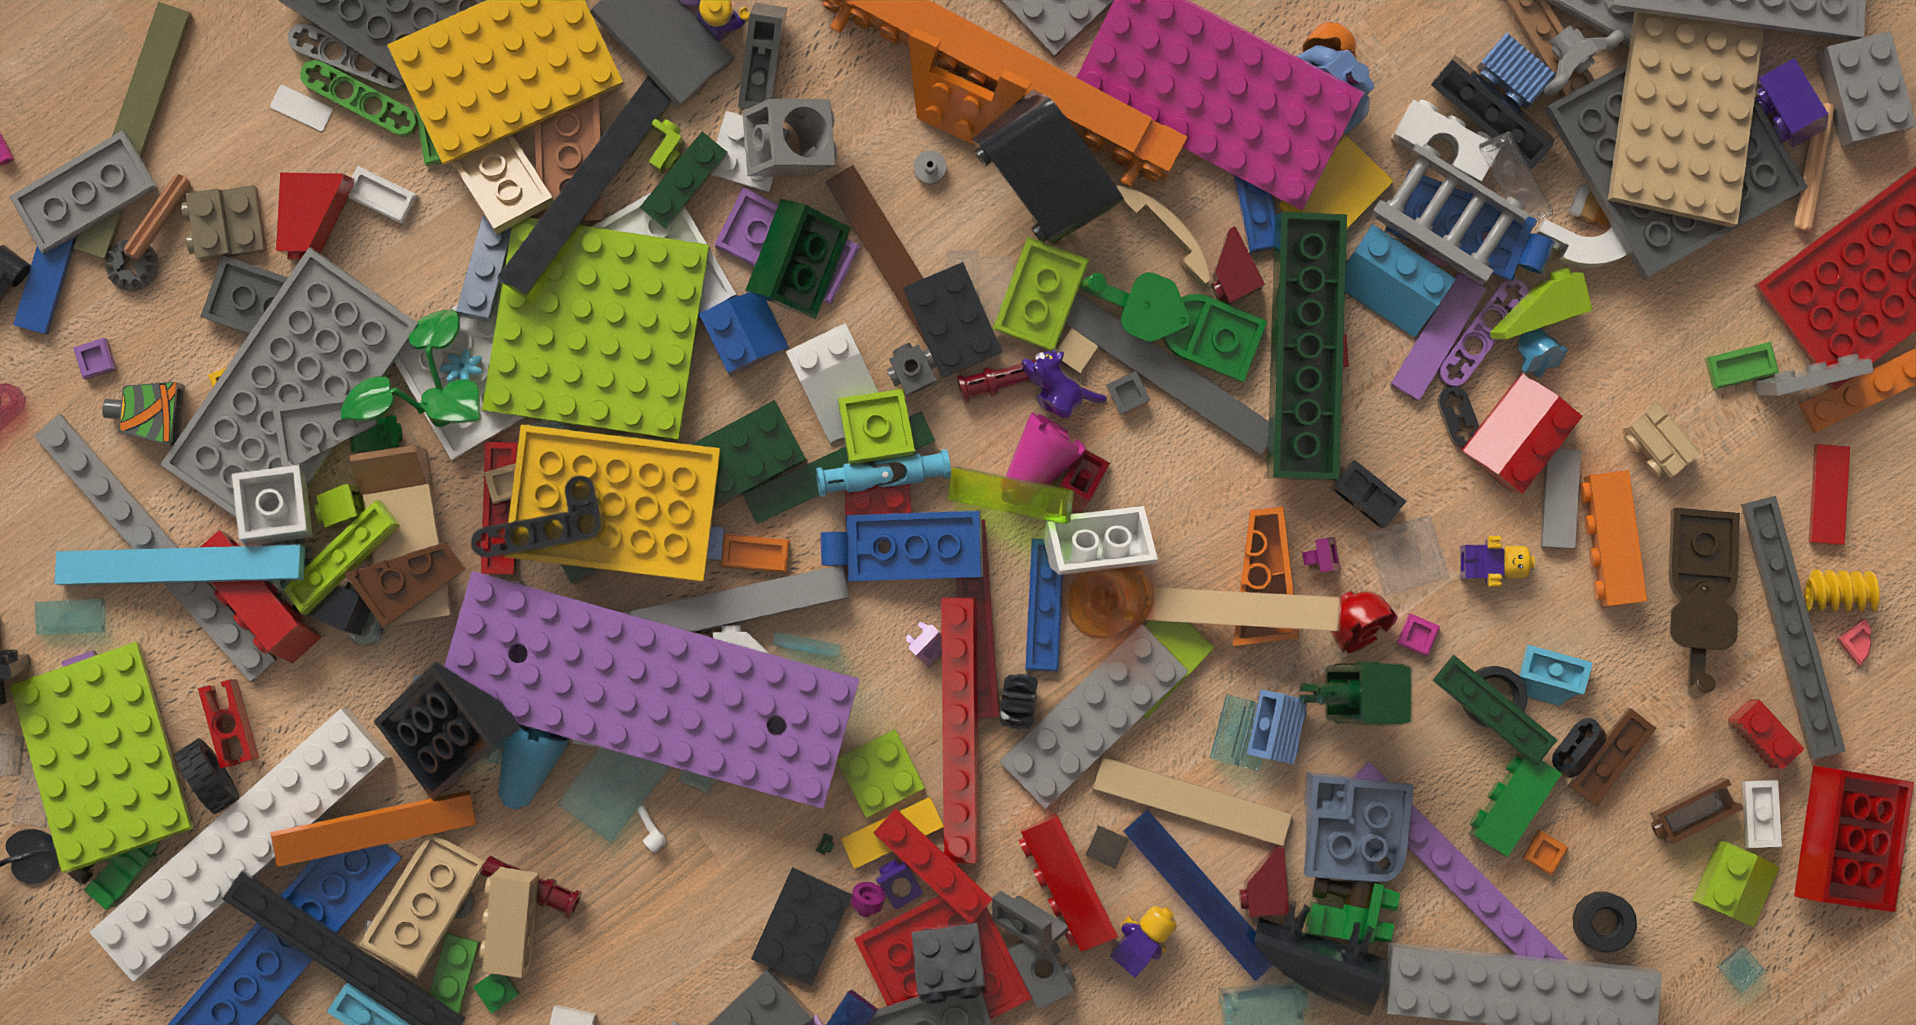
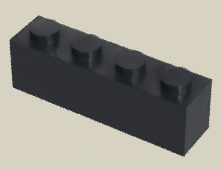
M1454 55L1431 83L1437 91L1531 170L1554 145L1555 138L1457 55Z

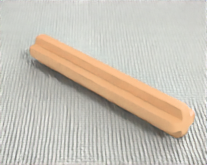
M1822 103L1828 112L1827 129L1810 138L1803 175L1808 188L1800 192L1794 223L1795 229L1810 231L1813 226L1834 114V105L1829 103Z

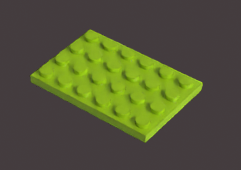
M138 642L121 646L10 685L63 873L81 869L193 829L142 649Z

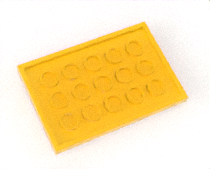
M486 0L387 45L443 165L449 164L624 85L585 0Z
M521 425L508 523L568 512L565 497L566 483L574 476L583 475L592 479L598 486L605 528L603 533L593 540L504 557L705 581L721 449ZM586 482L578 483L574 488V496L577 500H584L590 494V487ZM586 515L580 521V529L584 534L591 533L596 527V520L592 515ZM559 521L551 522L547 527V535L551 540L558 539L563 533V527ZM525 527L517 529L514 533V542L518 546L525 545L530 539L529 531Z

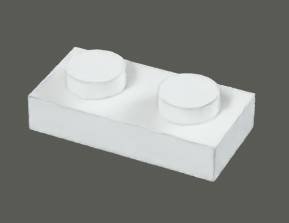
M1778 780L1742 781L1745 847H1782Z

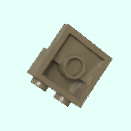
M251 185L226 190L217 188L186 193L187 202L181 203V210L184 221H190L192 234L186 235V243L189 253H195L196 259L208 261L221 259L222 255L233 257L266 251L256 186Z

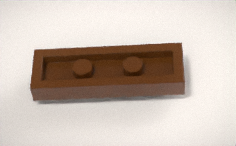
M1627 708L1606 735V741L1583 772L1571 780L1568 786L1590 804L1597 806L1657 728L1632 708Z

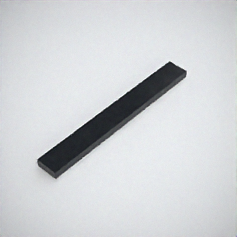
M649 75L499 273L498 280L524 298L527 297L653 128L651 124L653 120H659L671 104L672 100Z
M242 870L223 896L222 900L412 1025H462L466 1019L465 1016Z

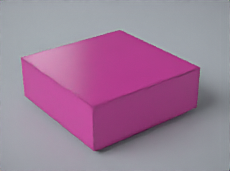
M1408 613L1396 644L1428 657L1440 626Z

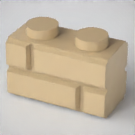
M1659 402L1649 406L1623 428L1627 434L1624 437L1626 443L1636 453L1641 451L1648 459L1645 463L1647 468L1657 478L1660 476L1664 479L1673 477L1701 453Z

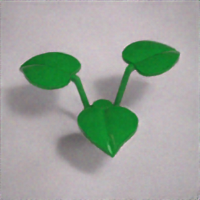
M444 309L422 317L417 321L418 325L408 337L413 348H426V357L436 387L430 388L422 394L421 403H418L400 389L391 388V381L387 377H372L360 382L347 395L341 409L340 416L342 421H370L377 419L391 409L394 403V395L416 408L419 414L425 412L436 427H443L450 423L480 422V392L477 385L471 380L463 379L450 382L443 388L432 354L433 348H446L456 339L460 329V319L457 312L453 309Z

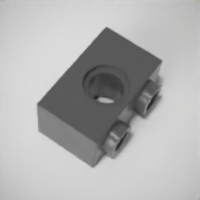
M1023 940L1008 947V951L1038 1010L1074 992L1071 984L1076 979L1068 963L1061 966L1056 956L1057 953L1061 952L1057 942L1045 952L1039 951ZM1041 959L1051 961L1053 964L1052 972L1047 976L1037 975L1034 971L1037 961Z

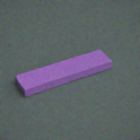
M1460 272L1455 275L1454 278L1456 280L1431 315L1390 383L1391 386L1416 401H1420L1486 291L1485 287Z

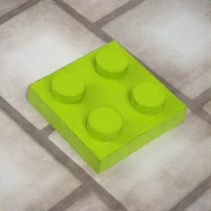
M903 389L838 398L837 403L849 465L914 455L915 448Z
M896 729L837 759L866 818L925 788Z

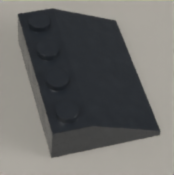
M438 662L432 664L373 721L432 800H435L460 783L521 729L513 715L500 700Z

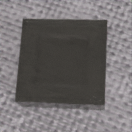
M1098 825L1085 856L1116 869L1129 838Z

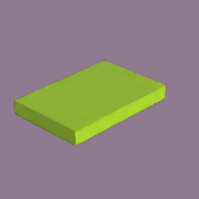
M1027 236L992 329L1049 351L1054 350L1089 259Z
M1149 620L1144 625L1188 670V673L1143 715L1145 719L1151 716L1215 648L1188 622Z

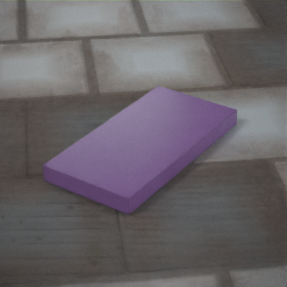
M743 187L714 247L755 267L778 204ZM848 239L846 240L823 299L824 302L832 304L860 249V245Z

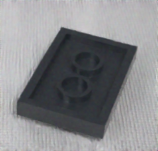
M964 262L903 287L942 379L1002 353Z
M792 867L751 959L812 986L852 893Z

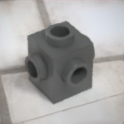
M907 343L892 351L894 357L889 359L892 367L888 368L887 372L895 387L901 384L907 397L936 383V378L931 370L936 367V364L928 349L922 351L919 344L912 347L910 343ZM908 364H915L917 366L914 372H908L905 368Z

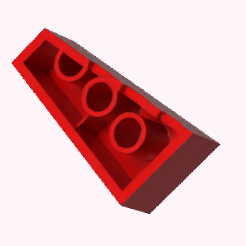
M218 530L201 547H239L240 545L233 537ZM272 581L211 582L217 589L213 592L215 597L224 606L228 607L230 605L236 612L233 615L234 620L244 630H251L255 635V638L252 640L253 643L264 654L270 652L290 663H294L322 638L314 628L311 629L299 622L303 615L291 609L292 605L282 597L280 599L277 597L281 591Z

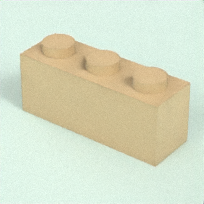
M500 867L491 877H488L485 886V896L489 897V903L482 919V927L486 929V938L482 941L479 952L480 960H484L483 972L522 978L530 969L539 873Z

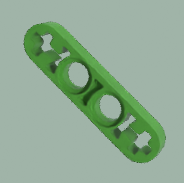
M310 60L301 68L300 78L303 84L313 92L396 136L409 137L417 130L416 114L396 100L322 61ZM321 68L320 73L325 78L331 80L328 92H325L328 88L325 83L316 80L312 84V78L309 76L311 70L317 72ZM345 82L351 83L354 87L353 95L346 100L339 99L336 93L337 87ZM371 98H379L382 101V110L376 115H370L365 110V104ZM389 110L399 117H403L405 113L408 114L407 119L410 121V125L408 127L402 126L400 130L397 129L398 124L393 119L387 117Z

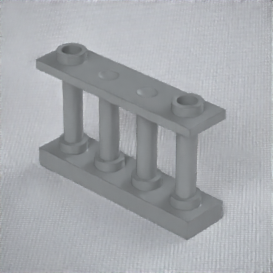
M1416 144L1409 155L1417 159V162L1398 192L1387 203L1380 200L1370 216L1480 285H1484L1494 271L1488 267V259L1512 221L1514 220L1522 224L1529 214L1523 211L1525 206L1511 197H1508L1507 200L1440 159L1441 154L1431 146L1424 144L1421 147ZM1431 168L1444 176L1445 180L1421 217H1416L1413 220L1403 214L1405 211L1403 207L1427 169ZM1456 185L1474 196L1449 235H1444L1442 238L1432 232L1433 226L1431 224ZM1484 203H1487L1502 214L1477 253H1472L1470 256L1460 249L1461 244L1459 242Z

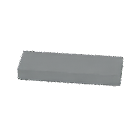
M1557 449L1545 465L1540 547L1575 549L1581 450Z

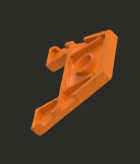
M915 27L909 34L908 41L917 119L970 144L975 145L971 139L1016 104L1031 85L1032 81L1004 69L999 77L994 93L934 65L941 39Z

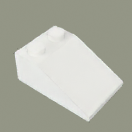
M846 323L786 351L830 444L844 437L837 403L838 398L878 392Z

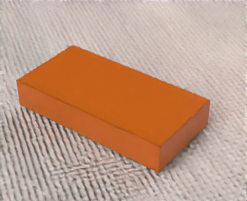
M724 534L721 567L787 573L790 540Z

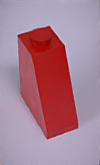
M280 172L276 251L286 254L287 260L300 261L308 248H313L321 254L354 186V178L343 173Z

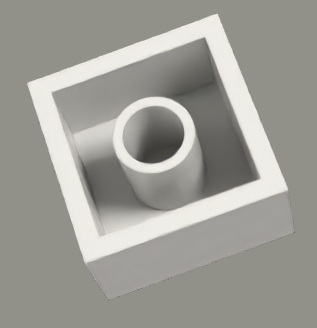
M300 465L232 474L239 540L245 546L313 537L306 474Z

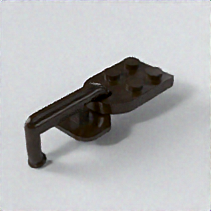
M1673 508L1671 510L1669 584L1680 602L1671 610L1670 635L1677 645L1689 648L1688 694L1691 698L1698 699L1713 691L1716 687L1715 679L1711 675L1705 674L1706 649L1726 650L1733 646L1737 640L1738 615L1726 600L1733 594L1738 579L1740 513Z

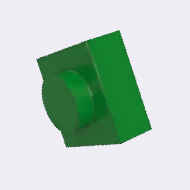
M491 973L473 986L491 1014L520 994L510 977Z

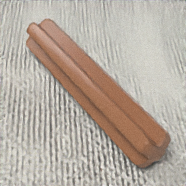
M178 173L172 177L125 245L124 251L128 256L136 260L141 259L190 188L191 183L186 177Z

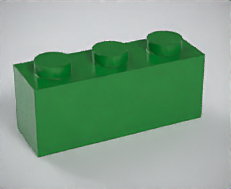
M1517 753L1508 762L1505 768L1508 774L1502 783L1497 781L1488 793L1487 797L1491 800L1484 810L1480 808L1469 823L1472 826L1469 834L1506 857L1509 856L1562 775V773L1542 760L1535 766L1522 754L1519 755Z

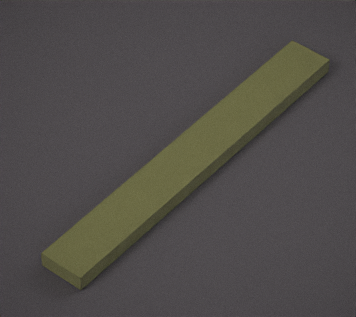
M161 2L157 4L112 134L114 136L124 130L141 158H143L192 16L188 11ZM125 208L79 234L73 249L107 260L108 251L112 248Z

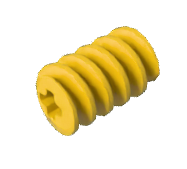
M1819 569L1812 570L1809 573L1804 590L1807 611L1812 609L1815 601L1819 611L1825 610L1827 602H1830L1832 611H1838L1840 602H1843L1846 612H1851L1853 603L1857 604L1859 612L1865 611L1867 603H1870L1871 611L1876 612L1880 603V590L1876 575L1872 571H1865L1863 574L1860 571H1852L1849 574L1846 570H1839L1837 573L1833 570H1825L1822 574Z

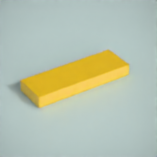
M931 797L900 810L925 835L944 827ZM887 817L840 839L854 869L892 852L873 833Z

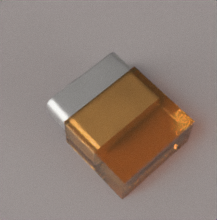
M1581 183L1574 196L1569 214L1576 216L1578 220L1601 229L1607 228L1609 220L1590 187Z

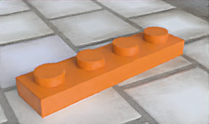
M1916 348L1874 367V372L1853 377L1837 390L1830 388L1799 403L1812 433L1818 432L1916 385Z

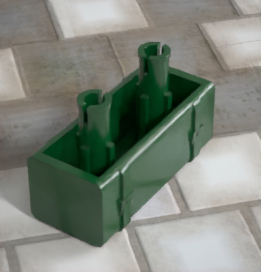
M1381 662L1337 663L1326 667L1325 683L1302 682L1300 684L1299 691L1313 692L1312 695H1299L1301 704H1325V716L1328 721L1376 726L1404 725L1412 721V668L1408 665Z

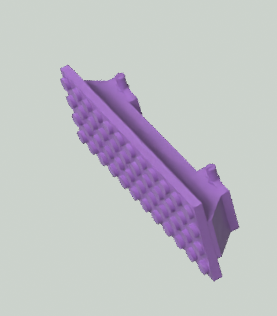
M475 571L471 572L444 666L500 700L518 724L822 809L825 805L860 680L848 675Z

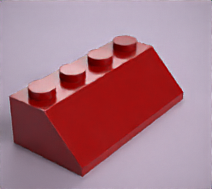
M1054 813L1020 830L1023 838L1019 839L1018 842L1026 858L1033 855L1038 865L1037 868L1033 869V872L1041 888L1048 885L1053 895L1052 898L1048 899V902L1056 918L1063 915L1068 925V932L1065 936L1070 946L1078 945L1082 952L1117 938L1118 935L1058 815Z

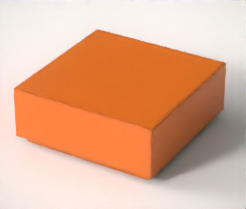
M1538 830L1522 858L1552 876L1569 847L1543 831Z

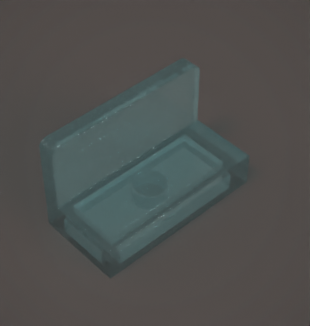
M1226 694L1210 754L1211 759L1256 771L1259 770L1262 757L1249 755L1246 751L1249 748V737L1252 735V724L1255 722L1253 718L1256 716L1255 711L1258 709L1256 706L1258 702Z

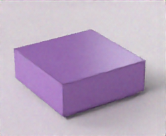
M101 338L73 348L83 379L87 380L117 370L107 338Z

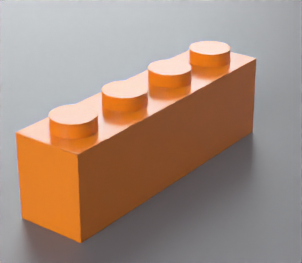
M1630 471L1593 474L1583 477L1584 483L1580 484V494L1582 502H1587L1588 516H1585L1584 523L1587 535L1592 537L1593 548L1589 549V560L1591 567L1596 568L1597 581L1593 583L1595 599L1597 601L1600 600L1601 607L1647 601Z

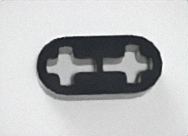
M1452 386L1439 394L1437 405L1450 440L1456 446L1464 447L1468 441H1465L1464 437L1458 438L1456 432L1460 430L1458 419H1462L1465 428H1472L1473 433L1468 435L1469 439L1478 430L1479 424L1465 390ZM1451 392L1454 397L1459 396L1461 398V402L1457 404L1460 415L1457 416L1452 406L1446 407L1445 401L1449 399L1448 393Z
M1584 718L1574 725L1552 755L1553 766L1563 776L1567 778L1578 776L1587 767L1606 741V732L1602 726L1592 718ZM1587 732L1594 733L1591 738L1584 736ZM1567 758L1574 759L1571 764L1564 763Z

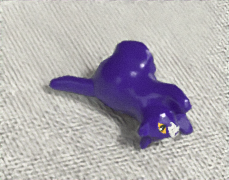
M1054 349L1052 352L1038 353L1035 362L1026 358L1021 361L1027 376L1035 385L1041 387V393L1036 398L1039 405L1048 412H1053L1062 418L1071 417L1073 410L1082 404L1083 399L1093 403H1103L1107 400V397L1102 394L1082 388L1062 372L1060 362L1064 357L1063 351L1057 353V350Z

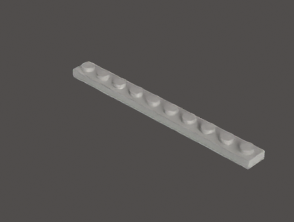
M58 414L34 435L133 549L179 548L63 415ZM210 582L164 583L250 682L254 681L278 660L272 653L264 654L257 648L252 641L255 635L250 629L244 630L234 620L233 615L236 612L230 605L228 607L224 606L215 597L213 592L216 589Z

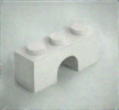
M1413 100L1393 133L1391 140L1412 151L1416 144L1422 147L1424 144L1427 145L1431 139H1444L1451 144L1454 150V159L1451 166L1480 183L1500 149V146L1494 144L1495 139L1481 131H1478L1477 134L1465 128L1466 123L1455 116L1449 115L1447 118L1436 112L1438 108L1428 101L1420 100L1418 102Z

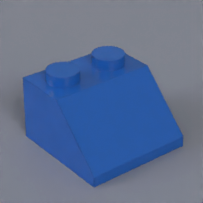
M752 293L730 298L699 313L730 377L789 348L767 301Z

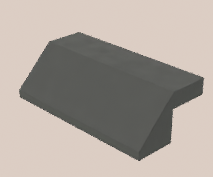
M600 0L590 11L592 16L678 107L698 95L711 77L728 67L734 60L730 52L679 0Z

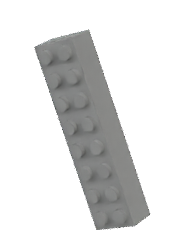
M1388 942L1382 1009L1387 1014L1494 1025H1657L1662 973L1654 968Z

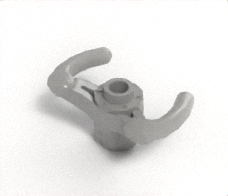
M1571 25L1565 28L1550 41V44L1553 46L1551 50L1558 57L1559 63L1556 77L1544 88V95L1549 98L1557 95L1568 84L1572 72L1577 70L1581 74L1595 63L1592 56L1597 51L1603 49L1612 51L1624 40V31L1616 30L1607 37L1585 39L1578 29L1574 30Z

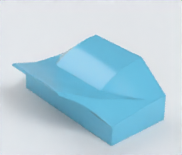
M1526 645L1519 676L1526 686L1529 698L1561 706L1571 697L1585 694L1593 662Z

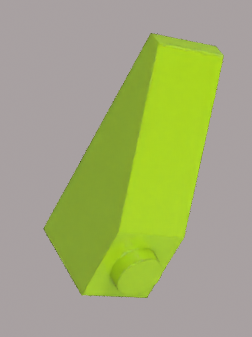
M1569 268L1550 272L1551 278L1538 282L1490 331L1491 339H1509L1592 311L1583 272H1570Z

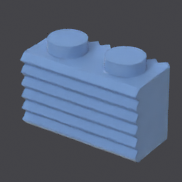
M1508 33L1499 40L1477 66L1481 71L1479 74L1493 87L1497 84L1506 92L1504 95L1518 108L1522 105L1525 109L1536 100L1544 88L1556 76L1555 72L1551 71L1540 59L1526 50L1524 46Z
M1261 690L1259 692L1260 697L1258 698L1259 703L1256 705L1258 709L1255 711L1256 716L1253 718L1255 722L1252 724L1253 729L1251 730L1252 735L1249 737L1250 742L1248 743L1249 748L1246 750L1247 754L1294 765L1296 754L1299 751L1302 724L1306 719L1307 703L1301 704L1299 697Z

